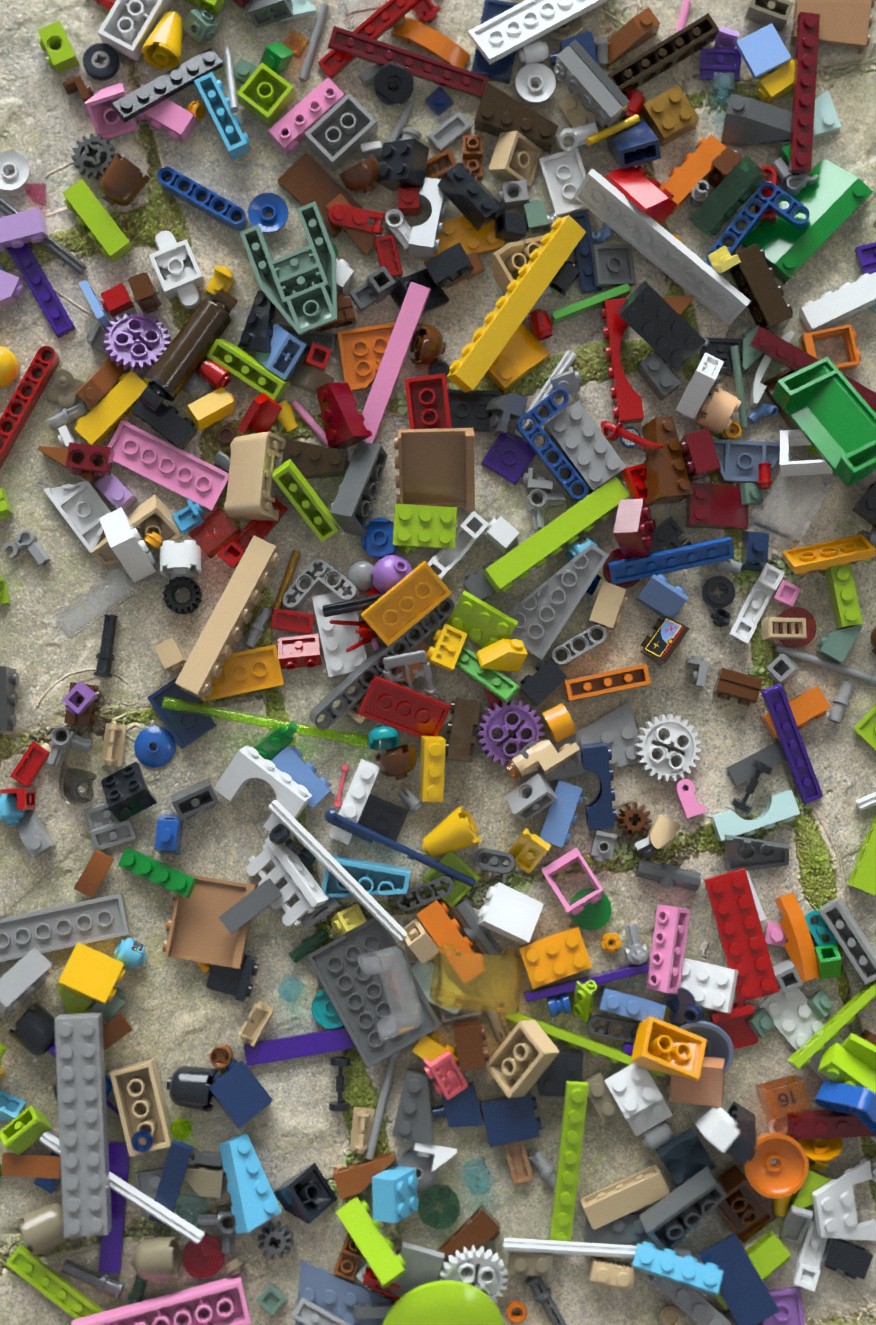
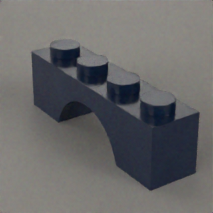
M605 742L581 744V765L584 769L595 773L600 782L598 795L591 803L585 805L587 827L589 831L614 828V822L617 821V812L612 806V801H615L614 788L611 789L610 782L614 780L613 769L609 768V760H612L611 748H608Z

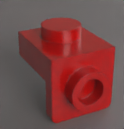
M422 0L411 11L419 22L430 24L438 17L437 13L441 9L439 6L435 7L431 0Z

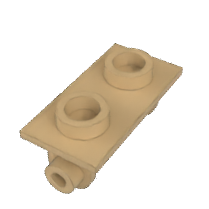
M106 723L101 764L122 766L127 725Z
M258 1000L257 1003H254L248 1015L251 1021L244 1022L240 1031H238L239 1036L237 1038L243 1042L247 1041L254 1047L275 1009L263 1000Z
M354 1107L350 1150H356V1153L364 1154L367 1150L375 1109Z

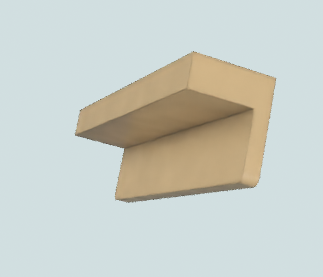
M657 1164L591 1193L581 1198L580 1201L592 1229L595 1230L666 1197L670 1192Z

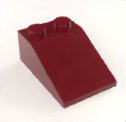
M690 483L693 494L687 497L686 528L748 529L749 505H742L740 487L712 483Z

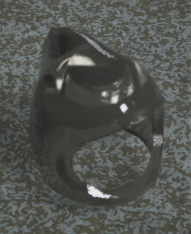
M63 761L59 776L61 798L72 805H81L92 801L94 798L93 781L97 778V775L83 769L68 768L67 762ZM78 787H84L86 789L85 792L78 791Z

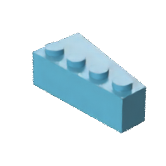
M330 854L370 895L407 894L411 868ZM325 868L322 885L325 895L328 898L353 896Z
M237 1134L220 1143L219 1150L223 1170L228 1181L227 1190L232 1201V1215L235 1216L236 1234L248 1233L282 1212L248 1134Z

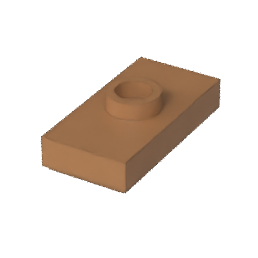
M524 1140L504 1144L513 1186L534 1181Z

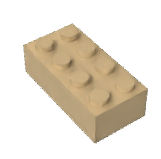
M153 1058L114 1068L110 1072L129 1157L171 1146L175 1138L156 1059Z

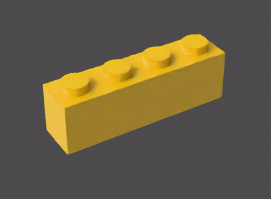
M132 370L129 373H124L120 377L119 383L109 389L105 397L90 409L91 411L87 416H82L76 422L77 426L74 429L90 445L99 446L119 426L121 420H125L132 413L131 409L147 387L146 383Z

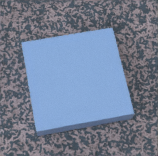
M772 23L736 41L735 44L754 79L791 60V56Z
M87 281L80 282L79 285L96 318L104 329L110 327V321L95 292Z

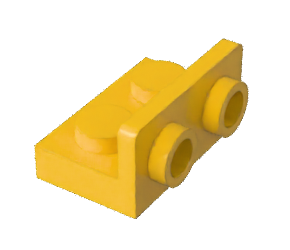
M444 624L441 629L437 628L433 636V640H435L434 646H430L426 653L428 662L431 665L435 664L452 672L467 633L447 624Z

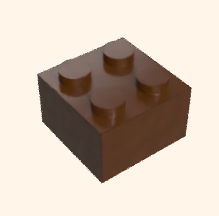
M478 1019L453 1023L461 1072L486 1068L485 1062L489 1061L487 1045H482V1040H486L483 1024H479Z

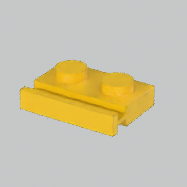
M526 828L507 853L514 856L516 865L530 874L548 852L551 845L536 834L532 835L529 833V829Z

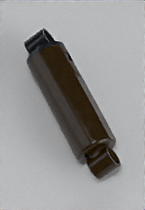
M221 288L212 301L207 299L202 301L168 348L160 355L154 366L143 378L147 387L138 398L140 402L156 412L165 399L173 402L177 398L182 388L188 383L195 370L209 353L215 340L222 336L232 322L229 314L238 302L236 298Z

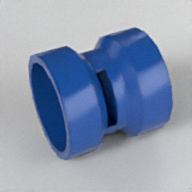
M567 993L560 994L559 997H547L551 1018L558 1016L561 1012L565 1014L572 1013Z

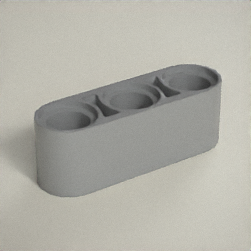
M600 625L592 626L555 648L551 654V660L557 666L566 665L600 645L606 639V630ZM593 630L600 631L602 635L601 640H594L591 637V632ZM574 641H582L584 649L582 651L575 650L573 647ZM557 651L565 652V661L561 662L556 659L555 654Z

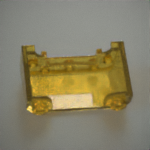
M447 943L443 944V946H437L440 952L435 957L429 995L437 1005L458 1009L519 1013L521 957L516 951L505 950L499 956L461 952L456 949V945Z

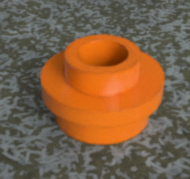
M518 1300L510 1302L506 1308L507 1318L513 1323L524 1321L527 1317L526 1305ZM519 1308L521 1311L519 1314H514L513 1309Z

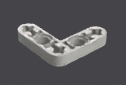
M315 559L285 592L282 601L288 609L298 610L321 583L343 601L357 599L359 591L353 583L322 559ZM318 566L323 568L321 572L316 570ZM310 574H312L313 576H315L316 579L314 580V579L310 576ZM338 576V583L334 586L329 585L330 578ZM305 580L311 581V585L308 589L301 588V585ZM343 586L349 591L351 590L352 594L350 596L346 595L341 589ZM297 589L302 593V596L296 592ZM291 597L295 598L296 602L292 603L289 599Z

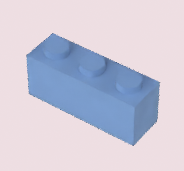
M287 746L271 762L281 772L290 775L292 780L298 785L307 788L308 792L313 795L307 804L314 808L331 792L329 789L331 784L324 777L319 778L315 774L317 769L311 762L305 763L301 759L303 754L296 746L293 748Z
M557 780L554 788L557 800L548 806L539 833L541 839L563 848L564 844H568L571 833L568 832L570 824H575L578 813H575L577 804L581 805L584 793H581L582 788Z
M602 986L597 1005L600 1010L640 1021L649 1016L663 1021L666 1005L663 1002Z

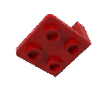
M749 1001L733 1002L734 1005H732L731 1013L714 1009L708 1011L710 1023L717 1025L727 1033L734 1049L758 1043V1037L747 1023L752 1013H755L753 1004Z

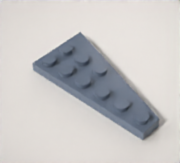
M301 1259L297 1305L301 1297L351 1325H382L385 1318H354L353 1305L395 1301ZM297 1320L295 1321V1325H304Z

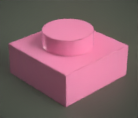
M782 579L772 599L791 608L801 588Z
M771 922L766 923L764 933L766 943L784 947L787 937L781 925Z

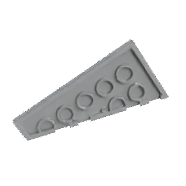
M594 544L589 545L508 611L506 615L518 621L509 639L522 640L525 649L542 660L609 554Z
M631 701L582 728L576 734L553 745L559 753V749L567 743L572 745L576 742L580 748L581 744L605 742L612 751V760H609V768L637 763L641 756L635 755L639 748L635 747L634 744L640 742L636 738L638 733ZM579 753L546 775L538 767V771L524 777L519 775L522 785L537 773L551 781L586 774L591 771L583 768L581 765V753Z

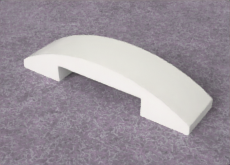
M790 331L780 338L790 342L794 332ZM764 355L752 379L750 407L753 409L759 403L767 387L760 383L772 359L767 355Z
M766 563L741 607L729 635L746 644L749 643L757 628V623L785 572Z
M814 1211L813 1218L803 1237L793 1284L811 1291H815L821 1272L819 1266L828 1238L820 1237L817 1234Z

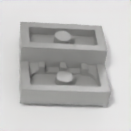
M107 802L84 809V814L90 827V835L97 850L100 851L137 839L132 818L129 817L119 822L109 809Z

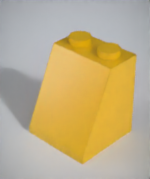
M77 942L57 986L105 1005L106 1000L111 1002L116 992L113 989L116 980L120 982L126 971L122 969L124 963Z

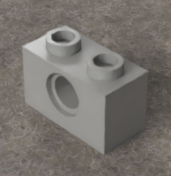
M540 773L530 777L529 780L505 796L513 814L524 823L557 800L549 780Z

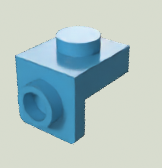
M191 499L187 500L189 506L172 515L183 535L204 523L201 516L204 514L198 503L194 505Z

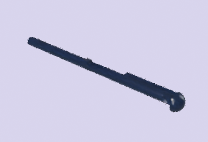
M330 808L325 813V820L329 824L370 843L374 840L407 855V858L411 860H416L472 888L476 884L475 879L335 813L336 808Z

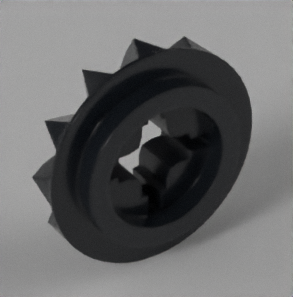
M714 576L703 585L702 596L705 603L712 608L722 609L730 605L734 600L735 587L728 578ZM717 586L719 590H727V592L721 594L720 601L717 595L710 594L716 590Z

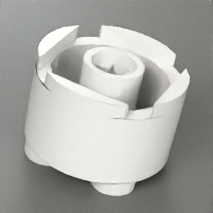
M171 540L163 541V546L160 547L161 575L166 576V573H171L173 578L177 576L189 578L194 577L195 572H198V575L202 573L201 547L196 545L195 540H185L183 543H175V541Z

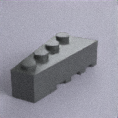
M359 441L357 448L353 452L350 465L346 468L345 477L338 488L335 501L331 504L330 514L346 533L366 536L368 529L364 527L366 520L371 519V501L377 497L376 483L381 481L388 456L381 445Z
M707 1166L639 1215L646 1233L662 1250L669 1249L674 1251L675 1246L678 1243L682 1244L687 1239L686 1235L692 1228L696 1229L701 1224L700 1221L704 1215H710L727 1194L719 1178Z

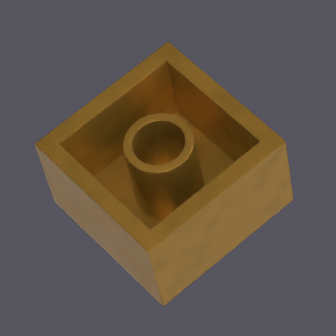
M679 85L645 103L641 111V116L659 139L661 148L696 128L699 121L697 113Z

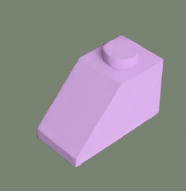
M0 270V308L17 302L18 297L23 295L25 287L24 282L19 277Z
M112 473L111 476L105 475L104 478H99L94 483L117 509L122 507L125 511L137 500Z

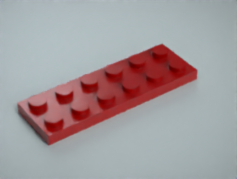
M741 868L703 879L727 966L730 969L738 970L735 987L737 1002L741 1003L780 992L746 869Z

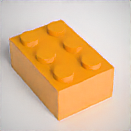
M577 925L518 946L533 989L593 967Z

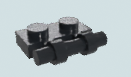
M703 337L709 340V345L703 346L700 349L699 359H702L706 352L720 360H726V365L721 367L718 374L732 376L733 367L730 346L738 345L741 360L742 339Z
M670 517L652 533L653 547L650 548L649 554L664 551L663 548L670 543L675 548L689 546L692 543L689 539H685L683 542L678 539L684 532L675 520Z

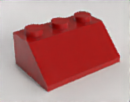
M640 165L637 168L634 166L623 170L619 168L605 176L640 210L661 224L678 205L672 200L674 195L665 188L662 191L659 188L661 184L653 177L649 179L646 176L648 172Z

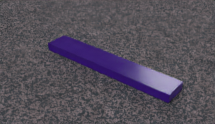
M24 243V246L19 248H7L58 339L75 330L76 327L28 243Z
M778 683L762 690V697L802 803L806 805L822 798V791L782 684Z
M647 963L626 966L525 991L524 996L526 1002H531L575 991L576 981L583 985L587 981L593 980L596 985L647 973L649 968Z
M345 1027L260 1041L254 1047L249 1043L244 1044L247 1066L356 1048Z
M110 1141L109 1172L128 1183L130 1157L126 1142ZM110 1188L112 1228L108 1235H101L98 1272L120 1274L127 1199Z

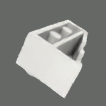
M122 507L99 518L111 549L134 583L157 572L154 567L156 560L152 552H147L149 549L145 541L140 540L141 536L138 530L133 528Z

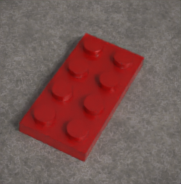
M374 675L358 714L421 738V736H438L451 706L448 703Z

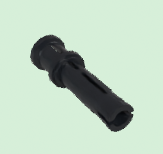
M105 614L100 653L96 655L98 659L97 667L93 675L112 678L111 666L112 661L115 660L112 652L118 616Z

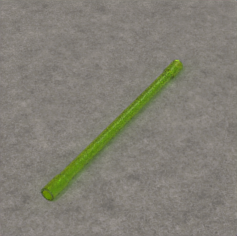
M164 696L162 708L195 713L274 729L276 726L285 728L290 723L289 721L188 702ZM295 723L298 726L297 734L347 743L348 745L367 748L368 736L330 729L322 730L315 726Z

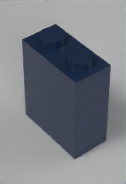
M644 120L606 138L608 151L622 170L661 158L659 139Z
M234 1060L225 1067L227 1072L222 1076L219 1074L215 1075L208 1082L210 1083L209 1092L237 1129H240L268 1106L273 1099L243 1060L239 1062Z
M530 1091L525 1096L514 1098L503 1096L480 1101L490 1147L540 1137L538 1130H542L540 1117H535L534 1109H538L535 1096L531 1097Z

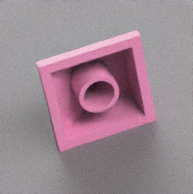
M122 83L102 89L85 102L97 136L100 134L103 140L138 129L134 118L124 123L112 109L113 102L126 96Z

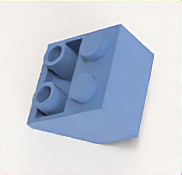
M275 323L272 328L273 336L269 337L271 354L258 352L255 359L282 379L290 380L310 344Z
M653 574L635 600L662 618L667 616L674 619L689 597L685 595L686 591L681 587H673L668 584L669 580L664 576Z

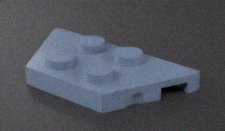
M712 439L721 465L718 472L723 482L756 483L759 476L758 463H772V470L780 456V442Z

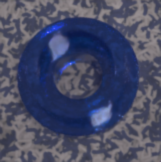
M146 1130L136 1132L131 1140L132 1147L140 1153L150 1150L153 1145L151 1133ZM141 1137L145 1138L146 1144H141L139 1139Z

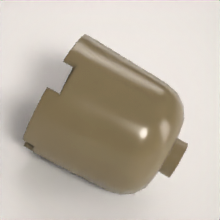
M48 1204L22 1214L19 1217L21 1221H24V1225H21V1230L27 1246L32 1245L34 1249L31 1251L33 1257L63 1244L70 1238H64L63 1206L61 1204Z
M181 1236L150 1237L140 1241L135 1252L131 1255V1265L135 1267L137 1275L141 1279L148 1281L179 1280L182 1277L179 1269L184 1267L182 1262L184 1245H179L178 1242Z

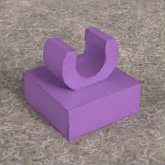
M720 27L713 48L734 49L739 32Z

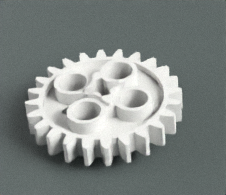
M661 714L659 719L652 717V723L649 721L645 722L647 729H639L643 734L642 736H636L640 743L634 744L635 747L639 748L635 755L641 756L637 763H644L642 770L649 769L648 776L655 774L656 780H660L662 777L663 781H668L670 777L671 781H676L677 776L682 779L684 778L683 772L686 774L691 773L689 767L696 768L693 760H700L695 754L701 751V749L696 748V745L701 743V741L695 740L698 733L691 732L694 726H686L688 720L681 721V716H675L673 719V714H668L667 717ZM661 729L665 732V737L662 740L658 735ZM680 736L684 741L681 747L677 743V739ZM654 740L659 744H668L670 748L683 751L684 755L675 751H668L667 748L656 746L651 741ZM654 749H657L658 751L657 759H654L652 757V751ZM673 756L677 758V763L675 766H672L671 764V758Z
M472 1246L471 1251L464 1247V1253L461 1254L456 1250V1257L448 1256L449 1262H443L444 1269H440L439 1281L449 1280L470 1284L482 1290L495 1303H498L497 1296L503 1297L502 1290L507 1289L506 1282H508V1277L503 1259L499 1260L497 1253L492 1255L491 1249L485 1253L483 1246H481L479 1251H476L475 1246Z

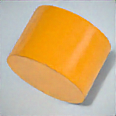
M563 703L542 713L544 722L556 743L577 733L576 727Z

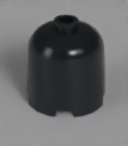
M36 1001L34 1003L36 1008L33 1011L29 1008L15 1023V1031L10 1029L7 1034L31 1054L41 1056L46 1054L53 1045L56 1046L55 1017L42 1004Z
M181 1066L177 1068L173 1076L168 1078L166 1085L172 1102L181 1107L211 1112L214 1105L210 1104L213 1096L209 1092L210 1083L208 1081L218 1073V1069L195 1066Z

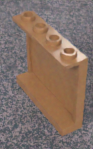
M795 0L790 45L796 46L798 14L800 12L820 14L818 43L859 48L858 54H862L865 47H868L871 35L868 34V28L871 27L873 15H870V10L873 9L875 0Z
M474 429L398 430V437H394V450L399 452V457H395V469H399V476H395L396 488H400V495H396V504L466 507L467 513L475 511Z
M191 875L198 880L190 899L179 894L176 895V898H172L171 910H173V916L168 919L167 931H169L168 939L164 940L162 950L165 952V957L242 969L251 920L231 934L219 917L256 889L257 885Z

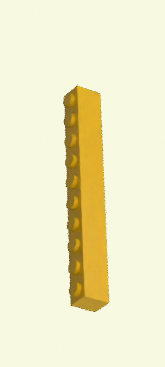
M570 215L563 218L559 217L553 222V229L541 239L540 242L542 244L530 254V261L518 271L519 276L508 285V291L505 296L503 295L497 300L495 304L497 307L485 317V323L482 328L480 327L474 332L472 342L462 349V355L459 360H455L449 368L451 371L447 377L462 391L469 392L475 389L586 233Z

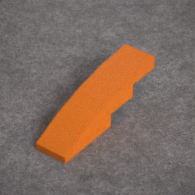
M794 893L779 896L775 899V902L784 918L779 923L788 939L784 947L803 983L819 978L816 954L800 905Z

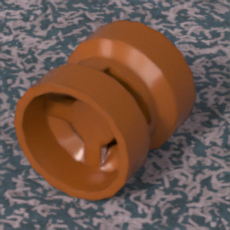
M227 1044L217 1045L210 1053L211 1064L217 1068H224L232 1060L233 1050Z

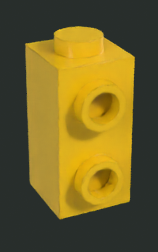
M793 59L777 67L771 74L768 72L759 79L760 82L756 88L757 95L766 104L772 103L794 88L795 61Z
M220 387L187 405L189 417L199 431L234 413L235 399L231 392L227 393L223 387Z
M433 1032L418 1039L412 1047V1052L422 1059L427 1058L430 1062L449 1050L457 1065H459L457 1062V1050L449 1044L443 1045L439 1042L440 1037Z

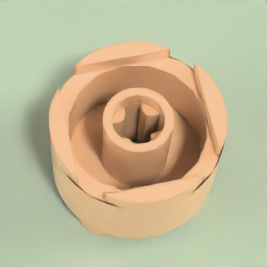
M714 386L710 391L713 395L711 398L706 397L696 417L698 420L695 423L704 428H709L710 431L716 434H721L723 430L729 428L732 422L730 417L733 412L738 410L741 401L736 396Z

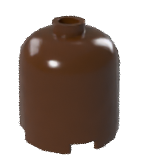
M119 153L115 155L101 176L99 188L104 194L103 199L113 206L116 203L119 206H127L134 201L150 178L146 174L142 177L143 174L140 172V169L125 157L121 160L122 156Z

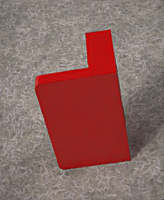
M262 393L253 399L237 430L242 434L250 429L255 433L269 432L282 407L265 393Z
M0 789V793H17V810H35L36 789Z

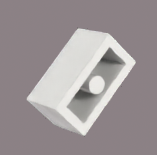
M501 516L498 520L494 518L486 527V539L504 554L518 539L520 533Z

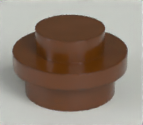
M230 426L221 427L216 434L218 443L224 447H229L233 439L237 437L236 431Z

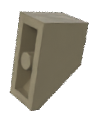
M188 1165L184 1178L198 1196H202L205 1200L209 1201L221 1198L225 1178L223 1167Z

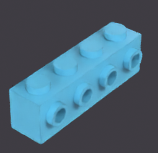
M213 72L194 80L197 91L231 160L249 153L248 145L251 142L247 133H242L240 129L242 124L238 115H233L230 111L229 97H224L223 91L225 89L220 79L216 80Z
M648 1242L638 1243L632 1264V1269L713 1296L718 1294L723 1271L718 1270L719 1266L706 1262V1265L697 1263L698 1259L685 1255L682 1258L676 1256V1252L669 1249L660 1251L655 1249L654 1244Z

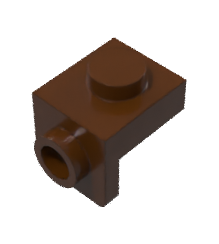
M81 75L69 77L62 83L67 94L79 91L84 104L94 96L90 85H85Z

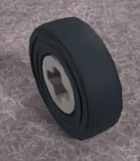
M93 44L88 47L83 56L84 68L88 75L95 80H109L119 70V56L115 49L108 44ZM100 58L105 60L103 61L104 65L98 63Z

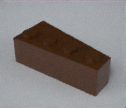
M673 416L656 417L642 426L644 439L664 445L660 449H647L643 447V451L646 453L644 469L647 470L645 489H647L648 493L645 502L646 505L678 503L693 494Z

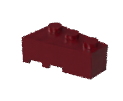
M328 382L316 389L328 447L348 448L359 443V441L361 442L373 436L363 423L365 420L363 414H359L356 409L357 402L348 383Z

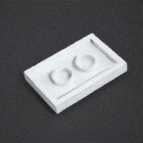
M578 147L571 151H563L539 158L538 162L553 211L556 212L557 216L561 217L586 210L587 208L573 197L586 177Z
M684 958L680 987L689 990L694 995L697 1005L731 1013L738 970Z

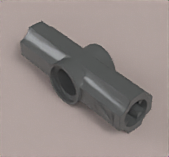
M639 859L636 867V877L657 881L659 884L671 887L679 886L697 891L701 881V873L681 869L679 866L662 862L659 864Z
M466 899L452 908V911L464 926L463 929L473 943H476L488 961L503 951L491 935V930L478 924L480 917H478Z

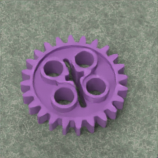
M131 311V316L124 312L122 319L116 316V322L110 321V327H106V334H103L106 355H110V361L116 360L117 367L123 364L124 370L131 367L132 372L136 368L143 372V367L150 370L151 365L155 364L160 355L170 345V335H168V328H164V322L158 323L157 316L150 319V313L143 316L142 311L138 315Z
M513 699L509 701L508 705L501 700L500 707L493 703L495 708L493 711L487 708L489 715H481L485 721L478 722V725L483 728L477 731L479 735H482L477 741L484 743L480 749L482 751L487 750L485 755L487 757L493 755L492 761L494 763L499 759L501 766L507 761L509 767L512 766L513 756L530 741L541 742L542 740L539 739V736L545 735L544 732L539 731L544 725L537 723L541 717L539 715L534 716L536 710H529L530 705L527 703L522 707V701L520 700L515 705ZM514 713L516 716L515 721L507 723V716ZM500 728V735L495 738L492 737V730ZM524 728H529V735L526 738H521V731ZM509 729L514 733L512 737L507 732ZM508 743H514L515 745L511 752H506L505 750Z

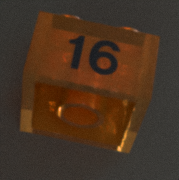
M796 1074L755 1085L761 1108L770 1118L781 1119L786 1117V1113L794 1112L798 1114L805 1112L806 1108L812 1107L805 1081Z

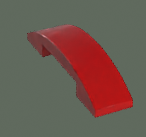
M276 498L275 502H272L274 510H279L278 521L251 520L217 554L232 569L239 564L253 536L264 539L287 512L288 508Z

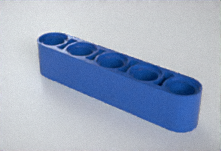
M162 167L158 171L157 178L165 191L236 231H241L247 226L246 214L238 205L171 167ZM167 176L172 177V179L169 182L163 181L164 178ZM184 186L190 187L186 192L181 191ZM201 196H207L205 201H198ZM218 206L225 207L221 212L215 211ZM235 216H242L240 221H233Z

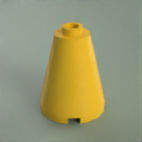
M170 11L164 13L141 49L145 62L158 70L163 71V68H170V71L181 64L183 19L177 12Z
M464 806L457 807L423 838L421 845L427 855L430 854L434 857L482 842L481 835L479 837L476 835V831L479 829L468 810L462 811Z

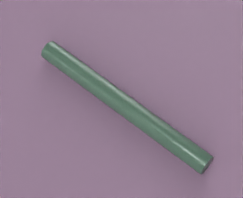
M738 345L730 346L736 397L741 401L738 408L741 428H747L749 424Z

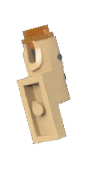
M532 740L513 756V759L505 767L513 780L521 779L525 775L538 771V767L546 775L578 755L580 748L576 742L572 745L567 743L559 749L560 752L558 753L549 740L539 743Z

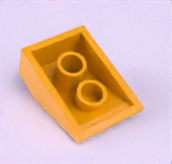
M522 324L517 328L486 374L505 394L545 360L550 353L530 330Z
M649 1016L638 1025L631 1063L652 1071L698 1080L707 1039Z

